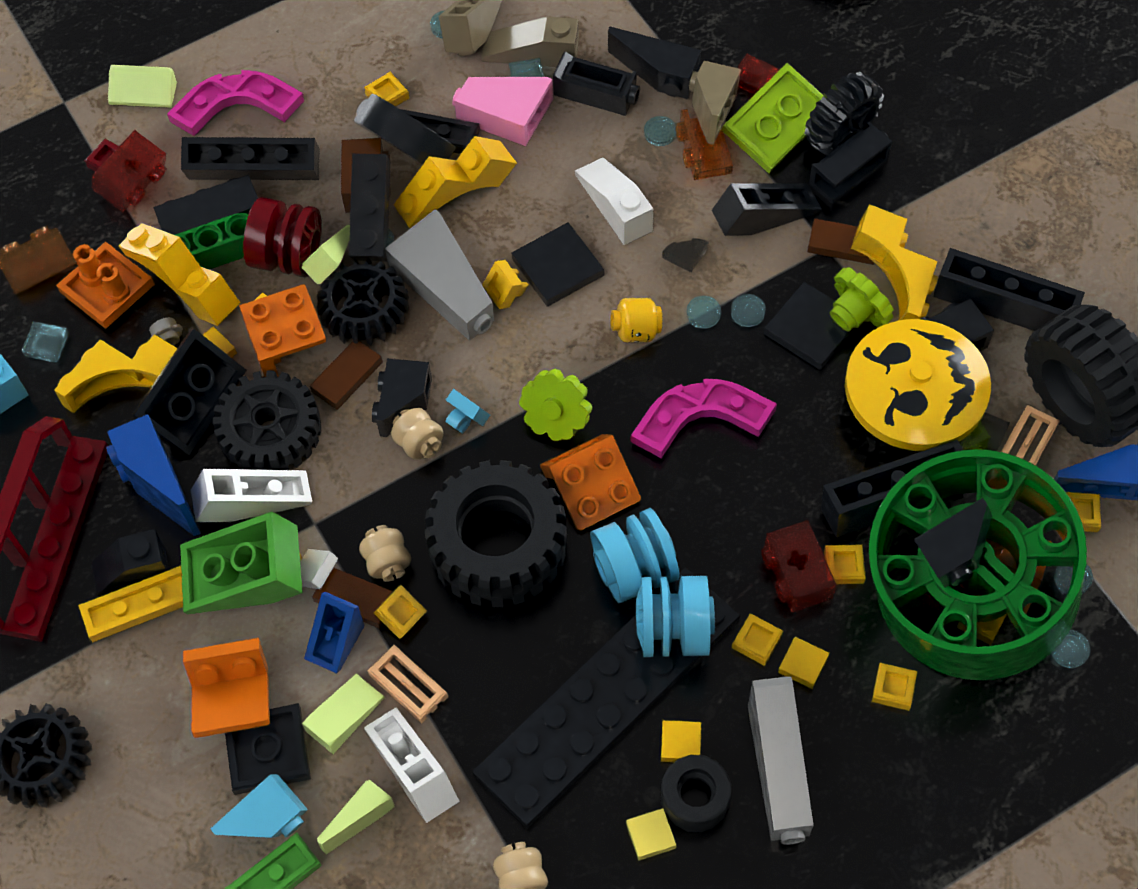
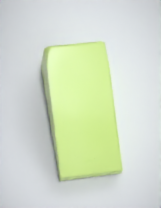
M346 225L323 243L302 263L303 266L301 268L315 283L321 284L338 268L349 242L350 225Z
M355 674L316 708L302 725L309 735L334 754L385 697L358 674Z
M366 780L317 838L321 850L325 854L330 853L387 814L395 807L391 796L371 780Z

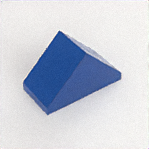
M323 592L320 597L304 659L338 673L365 626L359 607L330 593Z

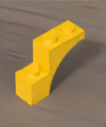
M474 136L457 160L429 156L393 205L408 227L412 228L433 210H438L452 199L479 188L499 187L517 162L501 141Z
M869 204L859 222L851 249L868 256L886 274L897 296L899 307L898 320L926 317L930 304L926 303L925 300L927 294H932L938 281V276L934 275L937 261L904 248L908 239V234L904 233L908 219Z
M141 223L138 227L133 228L127 234V238L119 245L125 256L148 268L171 287L201 320L218 326L241 303L222 275L201 267L182 239L176 235Z
M154 334L147 343L142 344L138 348L135 356L131 359L100 339L93 348L88 349L83 354L81 361L74 369L60 379L54 391L63 407L75 413L87 401L104 392L130 386L150 388L177 348Z

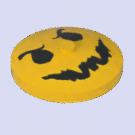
M906 319L882 325L867 334L859 342L848 363L845 376V393L854 416L873 436L901 449L925 451L956 439L961 441L978 426L990 400L991 378L983 356L975 345L961 333L937 322Z

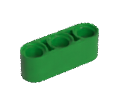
M236 213L175 235L182 239L199 265L210 270L244 258V235L242 234L245 231L248 214Z

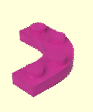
M241 70L239 75L222 77V74H217L200 82L167 113V116L172 124L195 136L215 114L235 104L256 106L285 122L304 102L302 92L271 75L258 71Z
M703 379V383L687 386L680 384L665 392L652 404L632 433L631 443L662 458L679 431L688 422L700 417H717L729 421L759 437L776 411L777 404L730 381Z

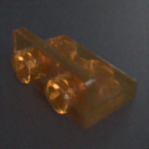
M688 109L680 110V122L675 123L678 142L684 143L685 149L682 150L685 168H691L694 180L732 174L733 164L723 131L720 130L714 145L709 144L705 139L698 119H690Z

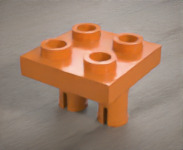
M105 242L95 251L85 244L76 247L73 251V257L78 266L56 286L62 295L107 329L149 291L155 283L150 275Z

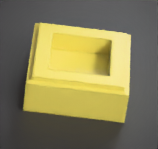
M664 808L626 820V825L639 861L676 849V843Z

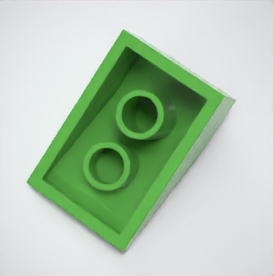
M272 511L180 544L183 612L186 614L272 604L303 593L298 527L296 524Z

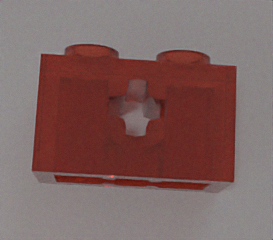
M134 130L92 175V189L122 212L130 205L135 207L145 196L146 191L144 189L151 182L156 184L167 170L165 167L166 153Z
M808 520L766 534L765 546L761 549L762 559L768 570L773 569L777 578L775 588L781 602L787 601L791 613L833 599L837 584Z

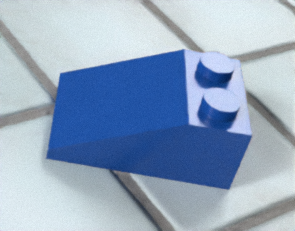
M147 414L107 431L112 445L107 446L106 449L123 483L130 481L137 494L193 536L201 534L166 450L149 415Z

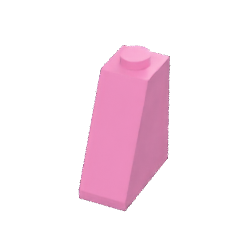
M468 77L463 87L458 88L453 97L452 104L455 106L456 119L479 123L480 130L526 146L553 101V82L549 77Z

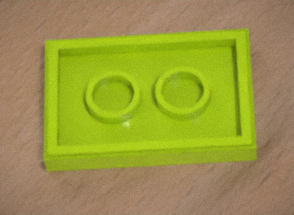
M786 63L723 125L721 131L766 172L770 173L806 137L804 134L806 121L810 118V112L817 106L816 102L822 99L823 94L792 66Z

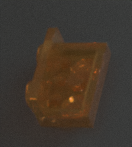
M48 226L42 227L29 235L31 240L21 245L15 241L0 249V268L16 295L77 264L57 227L49 230Z

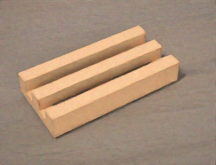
M1027 405L1001 452L1010 453L1031 416L1036 418L1016 457L1024 458L1044 422L1049 426L1029 461L1036 466L1060 420Z
M395 645L367 670L369 676L421 724L427 719L426 716L430 712L433 713L438 708L437 705L441 701L444 702L448 698L447 692ZM395 658L434 695L428 698L390 661ZM384 668L419 700L423 706L419 708L387 679L380 670Z

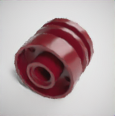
M262 197L256 199L249 212L244 231L243 252L246 265L250 268L273 271L279 265L280 271L284 274L289 275L293 272L296 276L307 277L308 274L301 267L303 266L302 263L320 247L322 233L320 210L312 206L303 208L300 204L296 203L287 210L286 204L283 201Z

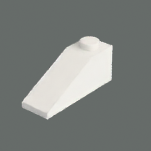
M600 158L575 170V176L623 245L653 231V207L638 186L605 158Z
M203 469L191 489L196 522H233L257 517L271 511L275 513L308 506L312 503L307 473L303 470Z
M397 708L392 709L364 727L369 738L426 823L460 802L445 771Z

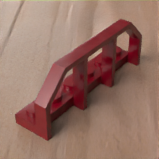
M45 416L23 431L0 493V553L3 551L14 566L25 568L6 622L4 623L0 618V634L41 642L108 453L106 441L72 436L64 420L60 418ZM50 434L58 446L68 447L51 497L48 496L32 471L41 442ZM23 491L35 508L45 509L29 556L10 530Z

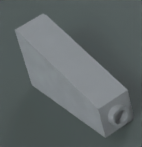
M436 209L385 248L388 267H393L396 274L401 276L404 282L469 341L477 334L485 333L491 327L494 321L492 301L443 217Z
M792 676L752 681L748 712L771 841L781 840L782 844L800 843L805 840L806 836H810L814 825Z

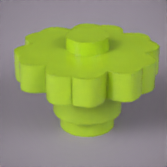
M847 267L843 268L834 277L836 282L834 287L840 297L833 303L834 308L829 313L835 323L842 329L849 332L853 327L858 328L864 321H870L878 328L888 324L894 318L892 314L894 309L888 298L864 274L860 272L857 274L852 268Z
M558 369L540 371L533 381H529L523 387L522 396L519 400V405L527 411L524 416L525 423L538 435L547 432L553 441L571 439L577 430L585 427L589 421V414L592 411L591 403L584 399L588 393L587 388L574 375L564 378L562 372Z

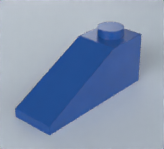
M1131 444L1059 470L1054 480L1065 492L1100 494L1102 498L1138 500V444Z

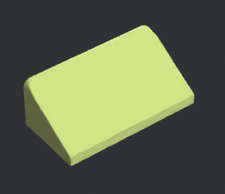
M111 65L108 87L109 105L171 108L177 85L173 69L168 67Z

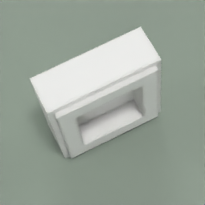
M308 549L300 562L302 587L322 588L338 558L330 551Z

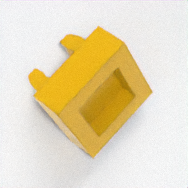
M506 260L495 261L482 284L499 309L510 308L515 297L522 296L529 285L527 282H521L518 278V269H512Z

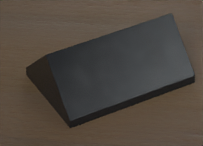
M191 328L132 416L138 419L148 414L161 442L190 456L212 423L213 417H215L214 409L216 405H220L219 397L222 393L229 395L227 387L232 383L237 386L239 378L243 377L247 370L197 330Z

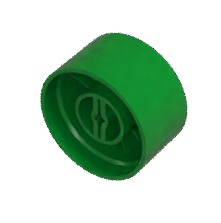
M976 449L947 453L932 458L908 472L892 487L881 503L873 521L869 541V562L883 618L896 640L908 653L924 665L949 676L970 680H993L1018 674L1044 660L1061 644L1070 631L1079 610L1087 558L1083 524L1077 509L1064 489L1051 476L1032 463L1007 453ZM977 493V501L981 498L985 500L992 514L986 539L997 542L1006 548L1013 556L1018 567L1014 574L995 556L993 547L986 541L979 568L972 571L973 576L963 583L967 590L978 593L980 596L963 594L950 586L944 588L919 547L917 555H888L893 541L904 525L922 535L973 504L965 503L948 509L942 499L953 495ZM1019 501L1037 511L1045 520L1027 529L1024 523L1010 511L1015 503ZM1051 530H1056L1063 541L1051 543L1044 538V534ZM1037 566L1072 567L1071 585L1063 603L1031 586ZM894 568H906L910 571L908 578L903 581H895L889 577L890 572ZM926 592H929L944 608L929 634L913 625L897 609ZM1029 603H1038L1045 608L1046 612L1041 617L1032 618L1024 613L1023 608ZM1007 614L1021 637L1005 644L977 647V622L992 621ZM953 621H959L967 627L966 632L958 637L948 635L944 629L947 624Z

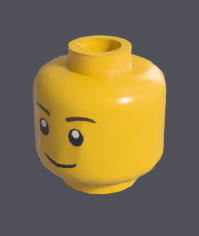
M624 298L620 300L617 310L611 311V329L618 332L619 338L623 342H651L654 340L656 333H661L662 331L661 307L656 306L651 298Z

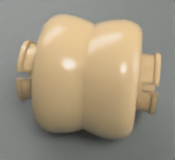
M422 408L401 411V416L397 415L393 421L391 431L393 441L403 447L407 456L414 460L433 457L435 455L433 452H438L442 446V427L431 420L429 414Z
M386 525L377 526L378 531L375 532L374 528L365 533L366 538L361 541L359 551L366 560V567L370 576L377 579L383 578L384 582L393 581V575L398 579L405 574L404 569L411 563V554L404 546L403 535L398 529L387 528Z
M525 842L515 843V850H513L512 844L501 849L503 854L495 858L493 862L494 872L499 879V889H545L547 887L548 878L542 869V855L537 848H526Z

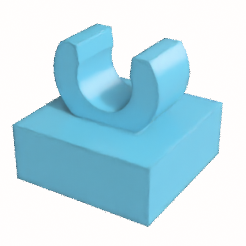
M454 388L446 398V401L456 408L448 415L445 422L462 434L470 425L471 419L483 426L490 417L489 413Z

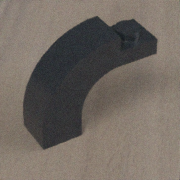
M373 93L370 94L368 99L363 100L357 108V116L354 119L355 123L382 138L421 165L424 164L429 156L449 159L456 149L454 145Z

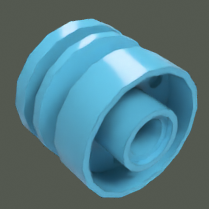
M651 508L640 512V521L634 514L626 517L628 535H625L615 522L590 532L596 567L604 584L608 586L618 603L638 595L642 576L651 577L654 589L660 587V577H667L668 583L679 580L680 573L673 542L661 520Z
M681 576L678 594L670 593L667 577H660V594H652L651 577H641V586L636 598L637 636L643 649V657H653L654 640H661L662 656L669 657L672 639L680 640L683 656L710 655V634L715 633V612L713 596H709L707 576Z

